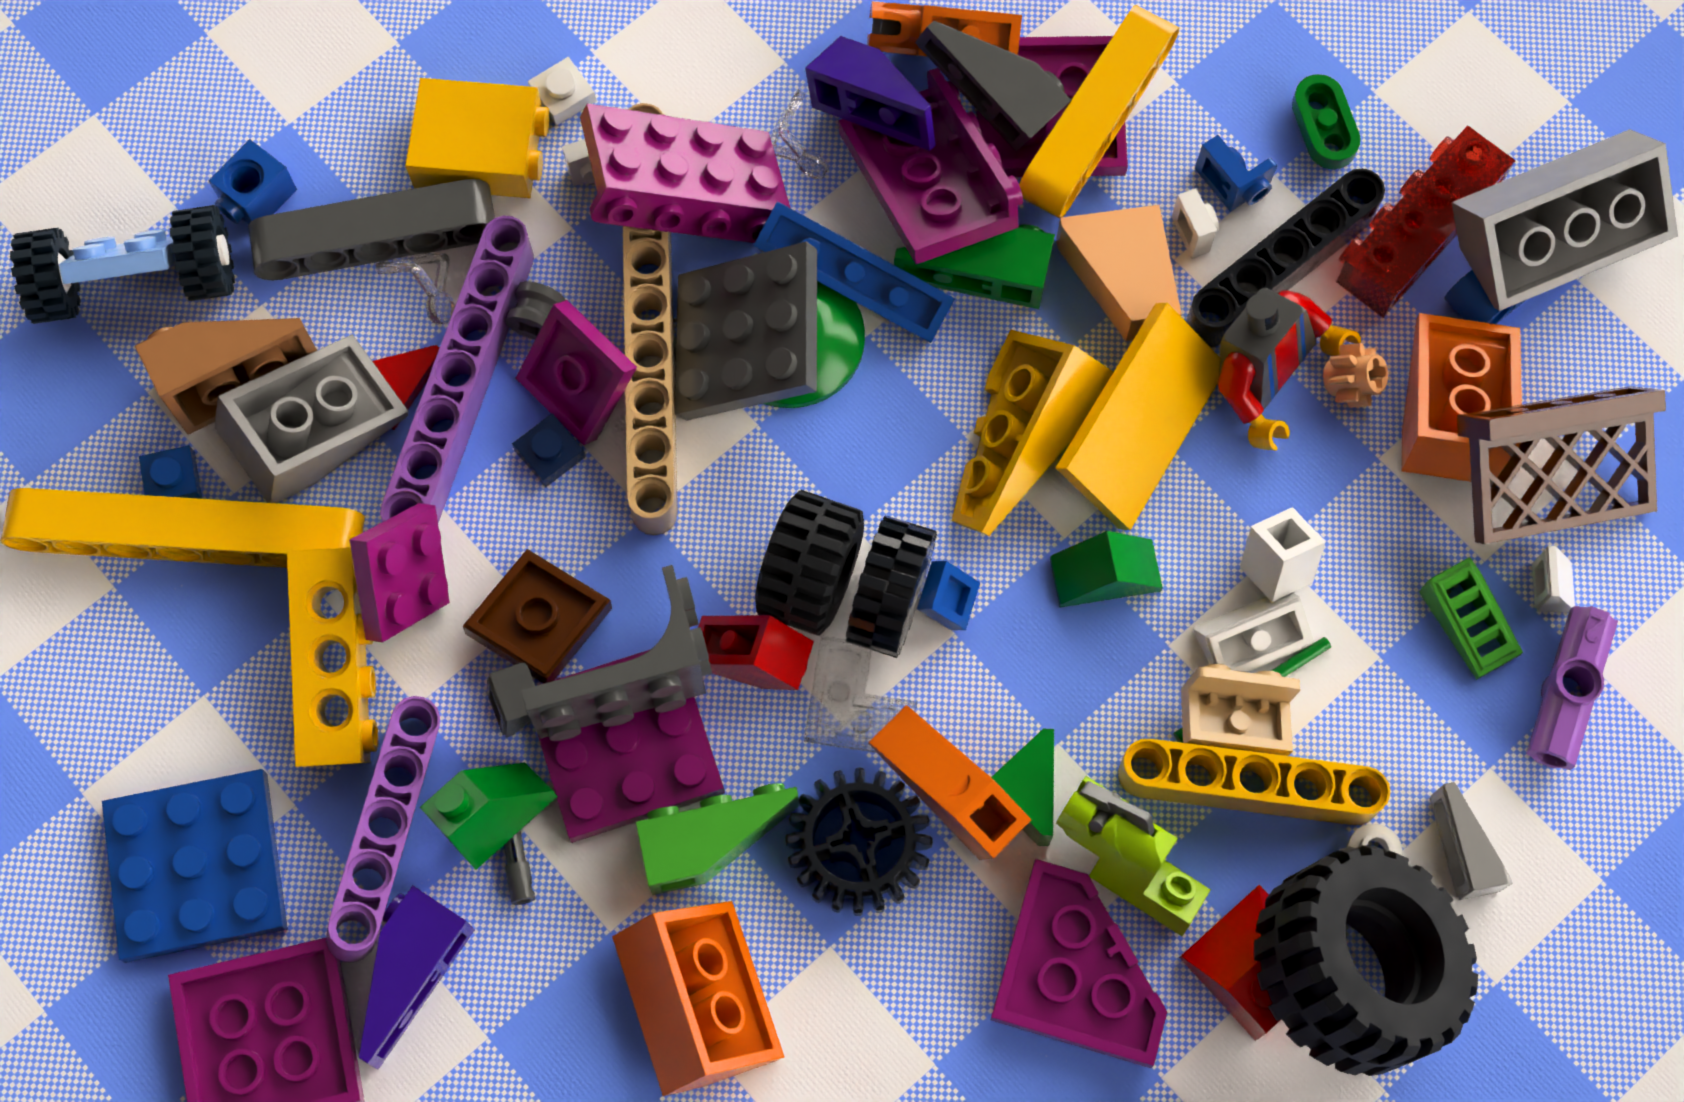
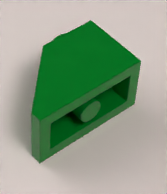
M523 762L461 770L420 808L461 855L477 870L558 796Z

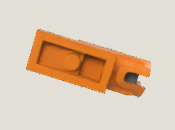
M871 1L869 18H873L872 33L867 35V45L880 49L881 52L928 57L915 42L930 23L937 21L1018 55L1022 15Z

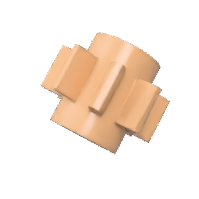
M1363 343L1340 345V356H1330L1324 366L1323 381L1327 392L1332 396H1336V403H1347L1349 408L1371 406V395L1381 394L1388 382V368L1382 356L1376 354L1375 348L1364 349Z

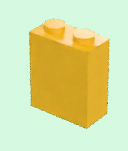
M420 78L405 164L414 189L465 179H479L488 183L491 195L531 198L533 180L540 181L543 171V153L538 151L540 136L547 137L550 118L549 108L542 107L538 88Z

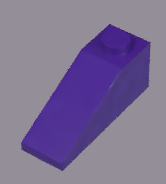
M840 36L805 67L812 108L928 151L936 146L931 105L880 49Z
M413 885L406 895L398 894L389 904L382 920L386 924L379 934L359 1053L361 1060L378 1070L475 931L466 920Z

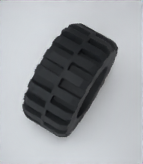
M1362 845L1358 848L1349 846L1336 850L1284 879L1283 883L1274 888L1266 898L1265 909L1259 913L1255 931L1261 934V937L1254 940V961L1260 962L1262 970L1257 973V979L1261 991L1267 990L1272 1004L1268 1008L1275 1020H1283L1289 1028L1286 1035L1297 1046L1303 1047L1306 1045L1311 1049L1309 1056L1326 1066L1335 1063V1069L1351 1075H1358L1360 1073L1368 1076L1384 1074L1441 1050L1443 1046L1452 1043L1461 1034L1463 1024L1467 1023L1475 1003L1470 997L1476 995L1478 988V974L1472 971V965L1477 961L1474 944H1468L1465 932L1469 928L1463 915L1457 916L1450 903L1454 901L1444 887L1437 888L1431 882L1433 875L1422 866L1415 865L1411 867L1408 865L1409 858L1390 850L1384 853L1383 849L1376 846ZM1346 924L1360 933L1375 952L1384 976L1385 997L1376 992L1357 970L1347 945Z

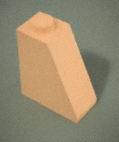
M1160 205L1060 218L1056 237L1058 250L1125 341H1132L1155 303L1168 302L1180 316L1182 315Z

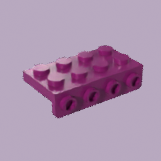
M938 68L927 71L928 89L919 92L931 105L936 146L930 151L850 121L838 120L841 138L915 264L1019 228L1018 206L1023 204V195L1017 179L1013 175L1007 177L1002 169L997 148L993 143L986 144L981 136L977 117L972 111H965L961 105L958 89L951 81H946Z
M589 103L586 104L580 116L597 189V195L590 206V214L594 222L755 243L776 202L778 201L790 208L768 131Z

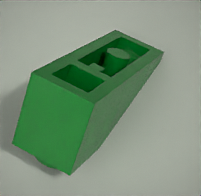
M1022 224L1019 225V228L919 264H915L906 247L896 248L894 265L935 288L1039 309L1055 234L1046 233L1034 225Z

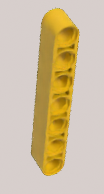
M15 488L9 492L0 541L7 547L28 552L287 568V551L351 547L350 539L363 533L365 516L355 510L340 507Z

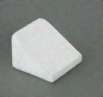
M1547 546L1532 563L1534 605L1537 608V612H1569L1575 606L1572 564L1557 546Z

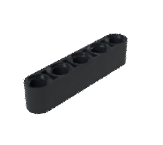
M1364 168L1354 169L1342 176L1200 289L1193 298L1186 322L1210 347L1220 345L1223 335L1245 309L1248 300L1257 294V292L1250 293L1244 291L1239 287L1238 283H1251L1258 291L1262 288H1268L1277 294L1282 290L1291 289L1367 228L1373 221L1385 193L1384 182L1380 176L1372 170ZM1349 196L1360 197L1366 204L1355 203ZM1312 225H1323L1331 233L1318 232ZM1275 254H1287L1290 257H1292L1295 262H1282L1276 257ZM1213 312L1222 321L1209 322L1200 313Z

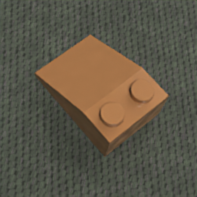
M300 318L182 322L174 327L160 328L151 333L147 340L135 345L159 397L188 435L215 422L219 395L317 351Z

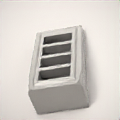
M1456 783L1443 784L1429 799L1456 897H1459V900L1501 892L1513 884L1510 875Z

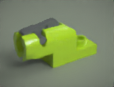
M1085 776L1055 824L1061 827L1069 838L1100 857L1089 874L1090 878L1175 933L1183 936L1211 889L1165 860L1177 841V837L1153 823L1152 816L1147 811L1130 804L1123 798L1121 799L1117 793L1109 791L1088 776Z

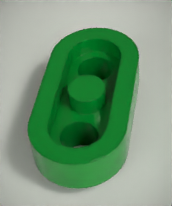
M1315 74L1304 78L1298 84L1294 93L1292 110L1308 153L1312 160L1323 168L1333 170L1344 168L1355 158L1361 141L1359 130L1344 91L1335 79L1326 75ZM1318 102L1323 106V109H1314L1309 103ZM1325 144H1334L1339 148V151H1331L1325 147Z

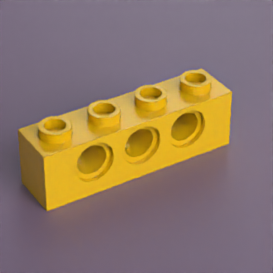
M351 547L287 551L295 767L371 763L370 752H376L378 749V727L375 719L369 720L368 698L375 697L376 676L374 667L367 666L366 645L373 644V641L365 639ZM331 590H339L344 598L343 609L336 617L327 619L321 611L322 598ZM339 642L346 651V661L341 669L336 672H330L324 666L323 654L329 645ZM335 696H341L348 705V716L338 726L330 724L325 716L326 705Z

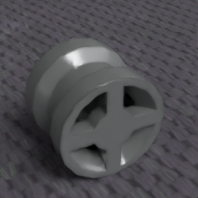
M530 281L520 282L515 292L517 304L515 308L508 311L505 319L506 325L516 333L535 340L553 304L562 302L565 298L561 293L544 284Z

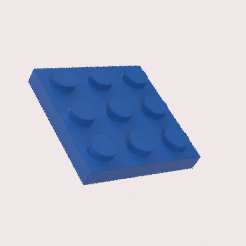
M263 769L102 801L118 957L120 961L127 963L288 930L268 775Z

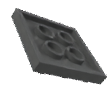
M806 241L678 275L675 415L688 421L817 392V249Z

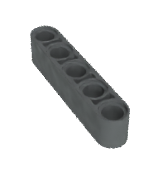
M465 179L256 218L248 225L254 274L264 280H283L479 244L486 225L495 218L490 186L487 182L479 179Z

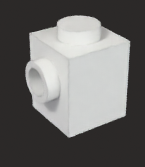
M1292 507L1251 526L1246 539V547L1240 569L1271 602H1274L1313 583L1326 541Z

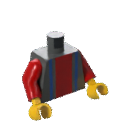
M1268 288L1260 289L1256 295H1253L1248 300L1245 309L1225 332L1221 340L1218 388L1243 424L1250 423L1248 440L1255 448L1277 451V446L1273 443L1272 437L1289 438V427L1284 421L1265 419L1262 412L1315 346L1317 337L1321 336L1320 348L1323 353L1329 356H1340V345H1343L1344 340L1355 344L1361 343V337L1358 332L1339 326H1332V318L1310 298L1297 292L1282 290L1277 294Z

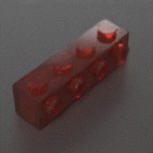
M1468 125L1455 140L1446 136L1429 158L1433 162L1425 173L1417 169L1402 186L1399 192L1403 195L1402 199L1395 206L1387 202L1369 225L1373 231L1364 241L1358 236L1355 237L1339 257V261L1344 265L1336 283L1382 318L1388 314L1457 236L1452 202L1504 181L1516 161Z

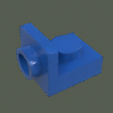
M1216 135L1202 144L1194 169L1231 212L1245 202L1249 206L1259 202L1272 189L1270 183L1277 164L1272 158H1269L1248 171L1241 154L1235 148L1228 147L1221 137Z

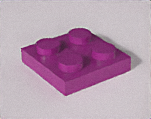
M568 300L553 304L515 379L551 414L553 413L561 424L583 445H586L598 439L635 373L637 366Z
M418 503L350 539L366 640L383 643L450 603L441 546V534L435 505Z

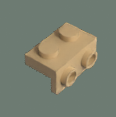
M1222 664L1198 667L1181 688L1183 743L1289 756L1293 752L1290 702L1300 692V680L1282 677L1281 674L1274 671H1259L1256 673L1233 671L1228 666Z

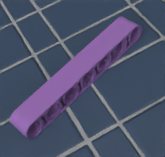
M513 216L494 218L483 230L380 509L382 522L418 503L436 506L439 523L509 331V327L505 322L506 316L510 309L516 307V289L520 282L527 281L533 265L534 254L526 227L519 219ZM506 243H518V246L511 251H499V248ZM488 287H503L496 295H482L483 291ZM472 331H487L485 336L479 340L468 341L465 339ZM466 374L471 376L461 386L448 385L450 380L457 375ZM448 419L454 421L451 428L441 433L431 431L433 426L441 420ZM434 465L437 467L435 473L429 478L423 480L414 478L417 470L423 466Z

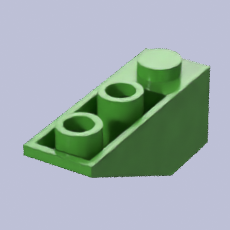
M783 783L768 784L754 789L752 797L732 801L731 795H718L702 800L700 802L701 808L679 812L678 807L669 806L648 812L647 819L637 821L636 826L648 886L652 895L706 884L799 807L797 787L785 789Z

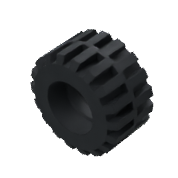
M799 490L783 509L769 541L756 586L755 602L757 614L770 615L788 626L820 636L834 620L853 574L864 533L863 511L804 490Z

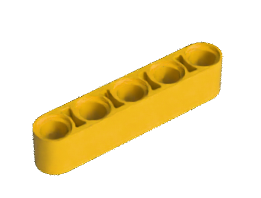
M1134 5L1026 169L1019 183L1024 200L1059 219L1065 216L1165 61L1175 43L1180 27L1138 5Z
M1140 739L1132 743L1126 750L1118 768V780L1122 788L1130 795L1139 798L1347 825H1363L1371 821L1385 807L1390 797V786L1386 777L1377 769L1368 766L1158 739ZM1137 758L1151 760L1157 767L1158 776L1153 779L1140 778L1134 773L1131 761ZM1189 765L1203 766L1211 776V784L1207 786L1193 784L1186 776L1185 767ZM1251 771L1258 774L1264 782V792L1252 793L1247 791L1240 782V773ZM1304 778L1314 783L1318 790V799L1307 800L1298 795L1294 787V780ZM1358 785L1364 787L1371 796V807H1361L1355 804L1349 796V786Z

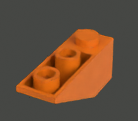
M907 705L868 742L979 860L994 859L1032 820L994 779Z

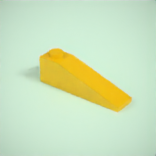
M1010 330L988 374L984 390L990 393L991 397L986 417L977 418L974 434L978 435L980 440L976 456L965 465L951 521L990 536L1070 444L1113 374V371L1075 345Z

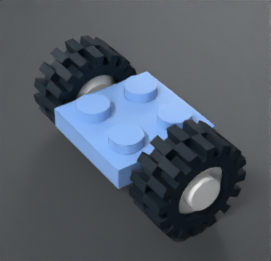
M215 205L173 211L170 217V224L172 226L170 228V237H166L164 229L151 230L134 234V239L126 240L123 244H116L115 237H102L84 241V246L69 250L67 236L64 237V232L58 227L14 234V239L11 240L13 251H10V260L14 263V267L11 268L12 277L16 278L17 284L14 287L16 294H20L19 304L22 310L25 309L26 318L31 320L33 324L76 318V315L79 314L78 306L81 303L77 293L80 291L79 282L167 270L173 264H175L176 271H179L178 280L181 287L183 286V293L188 297L189 301L232 295V292H234L233 283H235V276L232 272L234 263L230 255L232 250L231 244H228L227 228H224V219L222 214H220L219 208Z

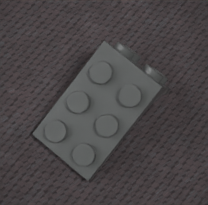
M673 565L662 568L671 603L669 624L660 641L651 650L638 658L521 690L525 710L540 739L549 737L551 741L570 739L579 735L581 728L600 722L606 727L621 725L634 718L633 713L654 708L656 712L672 711L684 706L686 699L706 694L703 676L712 674L708 651L701 627L690 630V627L699 625L687 577L676 580Z

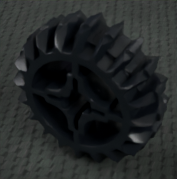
M859 767L855 769V782L846 784L843 772L841 770L835 771L834 784L836 788L830 790L821 779L817 780L814 783V789L820 798L818 801L806 794H802L799 797V805L808 815L791 813L789 816V824L803 831L793 832L785 836L786 846L803 849L788 857L790 868L808 867L797 877V883L800 887H806L817 880L819 883L812 893V899L819 903L824 900L829 891L832 892L834 897L831 908L834 912L839 913L841 911L845 898L853 900V914L855 916L863 914V900L872 899L873 908L876 913L884 912L885 904L882 894L887 892L895 903L900 904L904 901V893L898 883L902 882L907 887L916 889L920 883L918 876L909 868L918 870L928 869L929 858L916 851L931 848L933 839L931 836L916 832L924 830L929 826V817L923 814L910 816L920 806V799L915 795L901 802L899 799L903 795L905 784L900 780L895 782L889 791L884 789L885 772L878 771L874 777L873 784L865 783V771ZM855 802H867L877 805L886 810L896 821L889 823L887 819L882 821L869 820L862 815L858 804ZM839 806L842 814V828L838 833L826 837V843L813 846L814 836L820 822L830 811ZM851 819L854 821L856 831H860L863 838L872 837V839H875L874 842L867 840V864L864 863L862 853L858 852L855 844L845 845L844 841L850 842V833H852ZM903 837L904 850L899 861L888 873L879 878L876 870L875 855L882 848L890 846L891 840ZM830 860L831 863L839 861L851 863L856 867L863 882H851L838 878L830 873L821 862Z

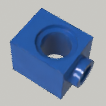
M251 139L209 180L218 197L215 205L229 220L236 224L242 219L249 225L256 218L274 214L297 190L287 167ZM258 185L253 191L242 193L246 187Z

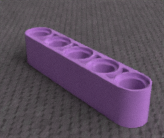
M411 696L400 701L392 712L327 927L326 943L328 949L335 958L343 962L363 960L372 952L376 944L440 726L438 708L432 701L424 697ZM417 718L425 723L428 731L420 736H411L401 729L400 723L405 719ZM400 767L408 770L414 781L403 787L394 786L388 782L384 774L391 768ZM380 817L388 818L394 821L399 831L392 837L380 838L370 830L369 823ZM373 869L382 876L384 883L378 889L363 890L355 884L353 876L359 870ZM357 921L366 928L368 936L360 943L348 944L338 936L337 928L344 922Z

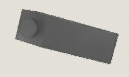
M937 21L930 23L915 42L1016 152L1071 101L1064 93L1065 90L1061 81L1053 73L1044 71L1038 63Z

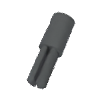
M521 831L513 836L517 862H515L512 840L510 839L504 844L507 861L505 871L511 904L513 905L526 904L535 900V893L531 886L529 862L525 859Z

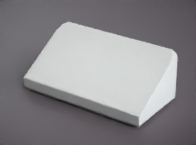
M1294 593L1274 602L1264 597L1193 627L1196 639L1209 665L1222 664L1228 666L1233 671L1249 672L1315 643L1300 596Z

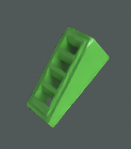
M1471 557L1432 577L1419 591L1476 680L1523 653L1484 577ZM1460 584L1464 592L1450 599L1446 591ZM1472 602L1477 610L1460 619L1456 610ZM1484 620L1489 628L1471 638L1467 629ZM1496 638L1501 647L1481 657L1477 648Z

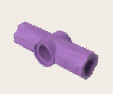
M1573 606L1569 611L1551 673L1542 684V702L1526 752L1527 755L1531 756L1539 764L1550 768H1563L1567 770L1573 769L1576 765L1594 701L1604 689L1603 671L1618 624V620L1610 616V613L1593 606ZM1563 677L1571 678L1578 683L1582 691V697L1573 696L1567 692L1563 685Z

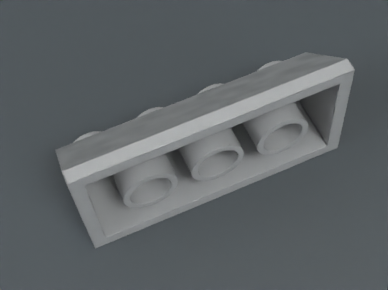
M1631 129L1452 202L1460 249L1493 307L1499 311L1678 237L1666 143Z

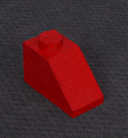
M770 615L701 617L698 628L701 627L712 674L761 689H799L802 677L807 670L808 659L814 644L813 640Z

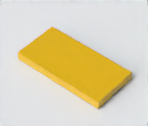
M1168 302L1155 303L1055 467L1118 529L1122 530L1132 529L1219 379L1220 357Z

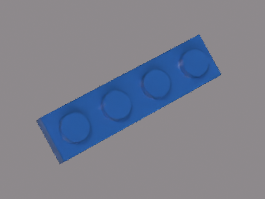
M778 201L776 202L753 245L754 247L763 252H768L807 241L817 249L818 282L929 343L933 341L955 298Z

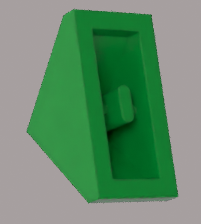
M1105 531L1050 556L1060 608L1160 592L1163 589L1152 539Z
M1043 728L991 778L1032 819L1022 830L1038 846H1049L1053 838L1054 729Z

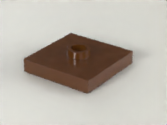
M527 549L465 622L463 629L467 636L513 665L525 663L530 670L531 676L545 684L557 678L611 611L612 604L611 600Z

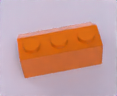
M732 901L652 913L612 936L663 1096L705 1087L785 1057Z

